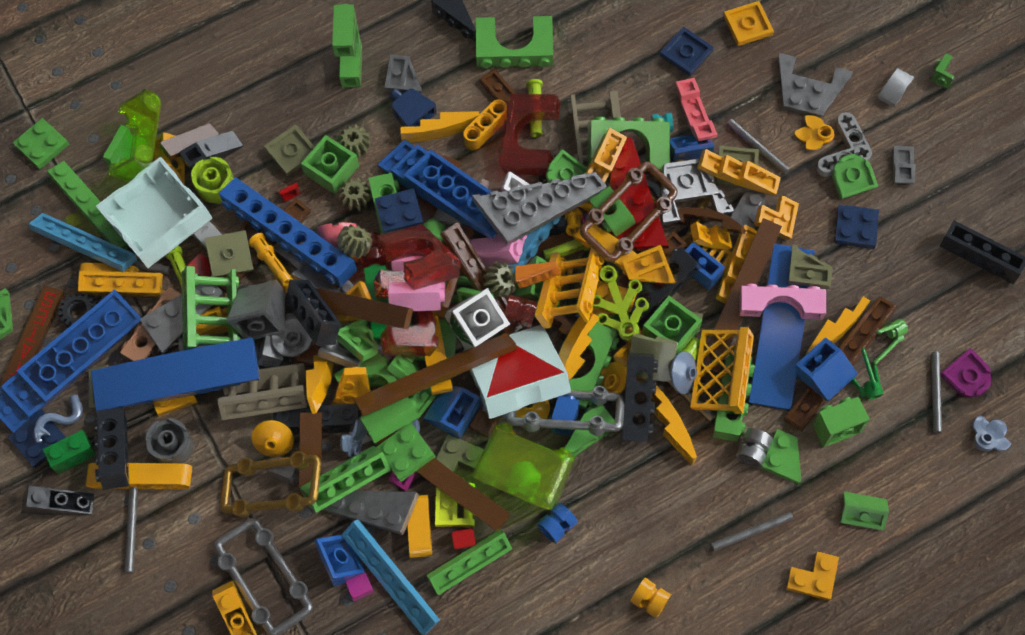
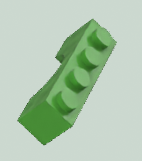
M596 323L589 331L588 336L592 341L587 347L593 353L595 363L587 375L577 379H570L571 390L592 391L594 387L602 385L604 376L601 374L604 368L608 369L612 359L609 354L611 349H616L619 341L617 330ZM576 399L579 400V409L585 411L589 406L594 405L591 400Z

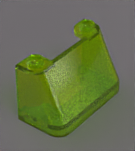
M144 89L119 105L118 113L124 114L127 119L125 126L134 129L129 160L123 158L120 160V163L111 164L109 175L130 182L138 173L152 163L161 109V100L154 92Z
M503 422L496 424L472 476L481 482L549 510L553 509L559 502L576 457L571 455L572 452L568 449L560 447L559 450L553 451L515 434L512 430L513 427Z

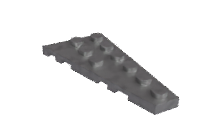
M593 172L572 176V179L562 181L556 179L546 184L540 182L514 187L504 192L492 191L488 195H472V201L504 243L509 245L586 203L606 189L607 186L597 173Z

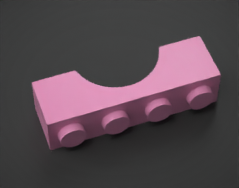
M746 284L741 287L739 292V316L760 317L763 310L775 302H785L797 309L802 319L823 320L826 315V289H820L817 286L804 289L795 285L781 288L777 285L757 287L756 284Z

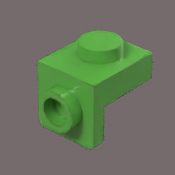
M946 53L942 60L938 58L933 67L935 72L931 81L948 89L954 76L946 72L953 56Z

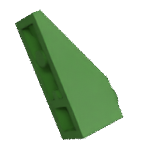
M603 405L590 406L585 410V414L580 420L589 422L593 416H601L605 423H615V420ZM575 430L561 454L562 463H566L610 432L605 431L604 434L595 436L590 434L588 430Z

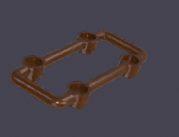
M648 161L643 162L637 168H631L625 174V181L598 209L594 208L587 213L586 221L580 227V235L604 260L615 262L621 255H627L633 250V243L660 214H666L671 210L672 201L678 194L677 188L654 164ZM648 170L670 193L666 197H660L655 201L654 210L627 238H621L615 244L616 250L610 254L588 230L592 226H598L602 223L604 213L630 186L639 184L643 179V173Z

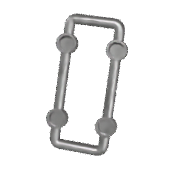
M596 386L592 391L571 390L570 393L564 394L571 395L576 399L591 400L596 405H604L607 401H616L615 423H605L601 416H593L587 422L540 419L539 415L535 412L527 413L524 418L515 417L516 411L507 413L509 424L523 426L529 432H535L542 427L588 430L590 434L599 436L604 434L605 431L616 432L622 428L625 400L621 394L609 393L603 386Z
M250 518L219 537L214 543V550L219 557V567L230 574L251 607L253 621L257 625H262L268 635H280L311 613L313 605L307 596L308 588L306 584L296 579L274 545L272 532L267 528H263L257 519ZM250 527H253L256 532V542L261 547H266L288 581L291 596L296 600H300L304 606L303 609L276 627H273L270 622L271 614L269 610L259 605L238 572L236 558L231 553H226L223 548L224 544Z

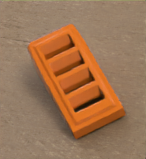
M557 262L515 266L516 282L519 288L528 287L561 274Z

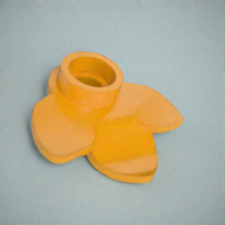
M812 115L805 116L806 127L794 132L797 139L806 142L807 150H818L823 144L830 143L834 138L832 127L824 124L821 118Z

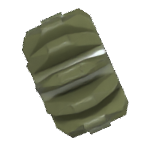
M356 124L354 128L348 125L347 130L341 129V135L337 137L339 144L355 153L359 158L361 152L367 153V148L371 145L369 141L370 135L366 133L364 127L359 129Z
M350 178L349 183L343 182V187L338 189L340 194L338 199L342 203V207L344 209L348 207L351 212L354 208H357V211L360 212L361 206L367 208V202H371L372 199L371 188L368 187L367 182H361L359 178L356 181Z
M350 224L341 229L336 243L339 245L338 249L344 251L343 254L360 258L361 256H366L369 252L373 239L371 234L366 232V229H361L359 225L354 227Z
M507 262L493 263L485 269L486 274H484L483 278L486 282L483 286H488V290L490 293L493 292L494 297L508 296L516 290L515 285H517L515 273L512 272L513 267H508Z

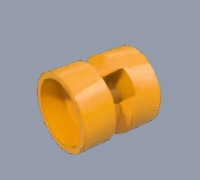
M644 578L630 602L639 608L645 607L646 613L657 619L672 594L662 588L656 589L655 583Z

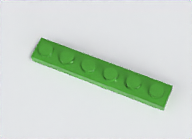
M65 161L47 170L50 178L107 242L123 249L129 248L127 243L96 207L100 200Z

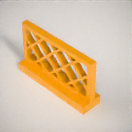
M740 327V330H702L696 366L697 375L694 379L690 406L692 410L733 411L735 414H743L754 338L749 327ZM707 336H716L719 339L710 347L706 344ZM730 336H737V342L729 348L724 341ZM723 344L727 350L717 357L713 350ZM711 353L716 359L706 367L703 360ZM731 353L734 356V362L726 367L722 360ZM720 363L724 370L715 377L710 370ZM708 372L713 379L703 386L700 383L701 377ZM729 373L732 377L731 382L723 386L718 380ZM717 382L722 389L712 396L707 390ZM704 392L710 397L704 404L697 403L698 397ZM726 393L729 396L728 404H718L716 399Z

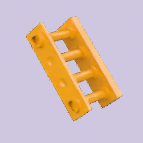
M592 247L589 257L570 261L563 260L559 252L551 253L549 262H557L561 274L544 280L535 317L544 329L552 327L555 316L579 313L584 322H589L604 259ZM586 266L585 273L565 276L567 269ZM582 282L580 289L561 292V288L565 284ZM579 297L575 305L557 307L559 300Z

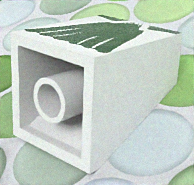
M488 288L449 309L444 316L464 349L478 346L510 325Z

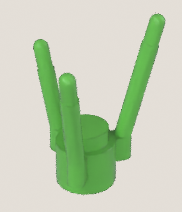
M897 319L884 325L882 329L877 330L878 334L886 332L889 338H895V340L874 360V364L882 360L899 342L905 339L903 335L908 333V327L904 320Z

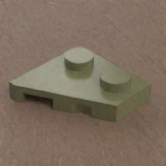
M792 244L788 284L830 289L832 266L819 261L812 254L804 253L798 249L797 245Z

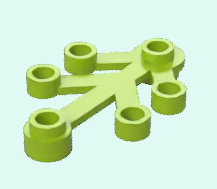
M606 265L601 268L600 277L605 283H608L614 303L602 299L600 295H595L594 301L600 299V303L595 305L593 301L592 306L596 309L603 308L618 314L621 322L610 319L607 314L601 313L598 315L600 319L597 323L618 330L622 339L631 341L635 333L639 334L637 323L642 312L649 308V303L643 297L638 298L635 302L636 308L629 319L627 311L636 293L642 290V284L637 279L631 280L629 282V289L624 299H622L616 283L618 273L613 266ZM613 273V276L607 279V275ZM635 283L639 284L638 288L632 289ZM645 302L644 307H639V304ZM603 317L607 318L606 322L600 323ZM628 328L633 329V331L630 334L626 333V330Z

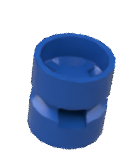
M558 503L550 510V516L545 515L537 523V526L551 542L556 544L565 536L564 531H570L578 521L566 506Z

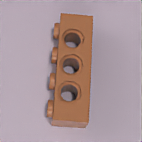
M169 287L166 292L159 296L157 304L147 314L181 294ZM139 324L135 328L130 340L123 344L120 354L127 362L155 357L159 354L160 350L144 326ZM147 342L144 347H139L141 343Z

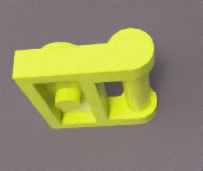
M436 487L435 526L473 528L475 520L472 519V513L464 508V518H457L458 503Z

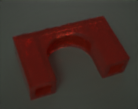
M511 94L510 101L507 102L508 118L504 122L506 132L505 137L502 138L503 154L499 158V166L505 174L510 171L515 175L546 176L548 167L554 159L550 150L522 148L519 146L518 138L523 127L532 121H559L561 102L556 94Z
M423 224L377 236L379 255L387 263L410 256H422L418 259L403 262L405 282L413 290L459 277L460 259Z
M379 270L373 279L375 298L389 299V282L420 281L427 278V273ZM415 311L417 325L410 326L408 330L386 326L380 335L382 353L387 355L431 356L439 345V338L435 332L436 319L433 317V312Z

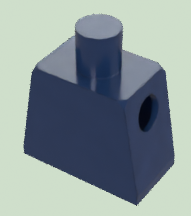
M412 88L408 89L404 94L398 89H395L390 94V99L394 101L391 105L392 113L402 127L420 126V120L431 119L437 114L436 103Z

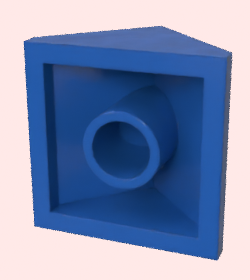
M694 135L670 138V157L672 163L679 159L685 161L700 159L703 150L707 149L711 152L714 150V143L711 139L697 141Z
M342 535L319 538L314 541L334 587L365 573L359 556Z

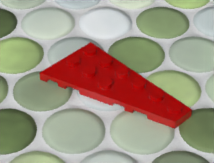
M627 137L611 171L610 187L613 191L625 181V174L631 168H637L641 164L632 137ZM644 173L642 181L635 186H630L619 198L632 214L636 223L615 237L618 240L627 238L654 210V201ZM610 211L609 215L613 214L615 211ZM659 216L633 243V250H649L661 245L662 249H669Z

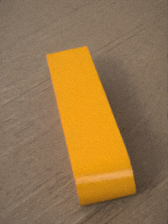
M89 463L86 486L94 489H103L101 482H97L95 477V469H98V465L96 463ZM129 463L130 486L114 489H129L130 487H137L138 489H189L192 466L181 463Z

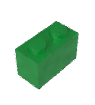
M83 430L43 449L50 467L58 475L94 457L96 452L90 438Z

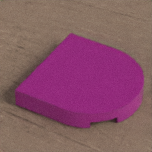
M971 348L940 373V376L954 391L965 397H978L985 393L991 385V370L989 366Z

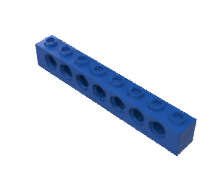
M235 177L219 193L222 200L221 204L228 211L233 210L242 221L247 220L256 231L261 230L270 241L278 242L284 251L292 252L298 261L309 264V267L318 274L320 272L329 283H335L342 287L357 271L355 261L352 258L343 254L342 251Z

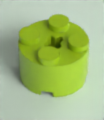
M210 157L207 160L202 159L195 164L191 172L192 182L199 197L209 203L221 204L222 200L219 193L234 179L227 162L218 157Z

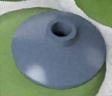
M683 351L679 352L672 361L670 378L673 388L678 393L686 394L694 386L697 370L694 357L689 352Z

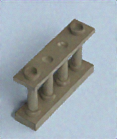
M610 91L609 99H606V101L576 104L575 94L571 95V102L567 103L568 114H572L576 146V154H573V157L581 164L587 163L588 155H582L581 146L588 145V137L580 138L579 129L588 128V122L591 120L578 121L577 112L606 109L610 111L611 116H608L605 120L621 117L618 91Z
M304 363L260 369V380L223 388L224 395L228 396L218 398L222 420L306 408L307 400L304 386H299L300 383H306ZM291 385V387L278 389L281 386ZM270 388L268 391L257 392V390ZM249 391L248 394L236 395V393Z

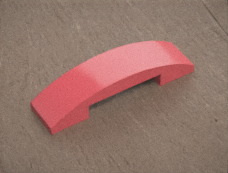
M695 78L677 81L676 87L680 103L690 130L696 140L702 141L716 138L717 132L712 120L709 121L700 99V90Z

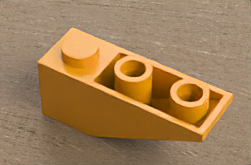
M233 580L212 590V596L231 635H257Z

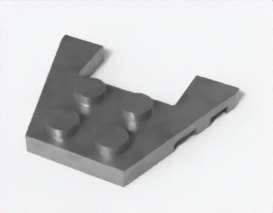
M779 53L778 63L783 110L822 118L845 84L851 79L853 71L836 67L832 83L830 84L792 74L796 57Z
M700 159L667 163L661 167V172L675 185L678 191L677 197L672 201L671 210L666 214H660L661 225L677 223L680 220L676 202L709 197L714 211L725 215L734 212L732 205H728L724 199L725 195L722 190H718L714 184L713 177L697 169ZM661 184V197H666L670 192Z

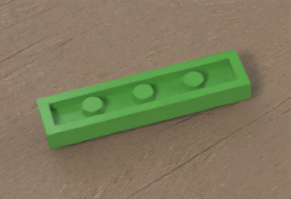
M500 529L498 532H495L427 574V577L435 592L440 595L512 550V547L505 533Z

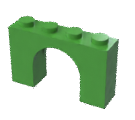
M334 5L332 46L334 55L340 56L341 86L361 87L362 45L354 5Z
M533 16V38L527 46L516 50L507 49L498 43L495 31V17L476 18L477 67L508 68L520 66L525 68L529 66H553L552 16Z
M593 117V120L588 122L587 168L609 128L619 133L632 132L638 135L645 145L646 162H651L660 171L664 164L670 163V122H664L662 118H653L652 121H644V118H632V121H625L623 117H615L613 120H605V117Z
M379 351L377 355L363 361L359 366L366 367L369 387L385 386L398 380L395 375L387 370L390 362L386 355L381 356ZM344 369L334 374L338 384ZM406 397L370 414L361 416L360 419L373 442L376 443L418 419L419 416L416 409L419 407L413 397L410 399Z

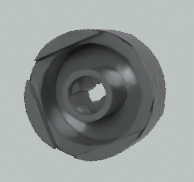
M167 418L166 420L156 421L146 432V447L158 463H183L192 452L194 446L192 437L186 427L176 419Z

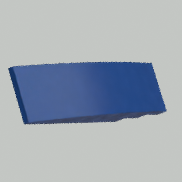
M404 140L378 164L382 172L385 174L392 173L393 179L398 180V183L409 190L414 189L416 195L490 239H493L498 234L472 201V195H488L492 191L431 149L427 151L418 144L414 146Z
M774 244L767 285H777L781 288L793 285L788 284L791 246ZM798 248L804 253L814 256L815 250ZM795 285V286H799V288H804V289H807V288H808V286ZM772 303L762 312L749 404L787 411L791 409L797 375L796 364L799 362L805 319H802L797 309L788 303Z
M114 289L18 369L17 373L1 386L0 419L14 433L41 409H44L132 331L140 323L141 317Z
M253 338L159 355L91 371L96 412L98 410L117 407L124 408L222 390L221 388L260 380Z

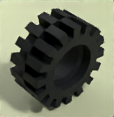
M74 292L72 293L73 297L70 298L67 295V301H61L63 306L59 305L58 309L60 312L58 314L67 328L80 319L72 317V311L76 307H86L87 313L96 305L88 294L84 295L83 292H79V295Z

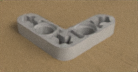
M845 112L840 114L836 123L847 149L825 156L818 161L816 170L823 177L832 176L834 165L839 158L846 155H859V152L866 154L864 159L868 162L870 161L872 150L855 117L851 113ZM845 120L846 122H850V123H849V125L847 126V124H846V123H842V121ZM856 135L858 136L859 141L852 142L850 141L849 136ZM823 164L830 166L829 170L826 167L822 168Z

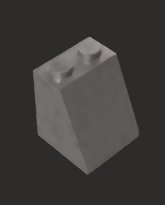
M277 280L239 289L227 322L244 339H259L285 332L286 290Z

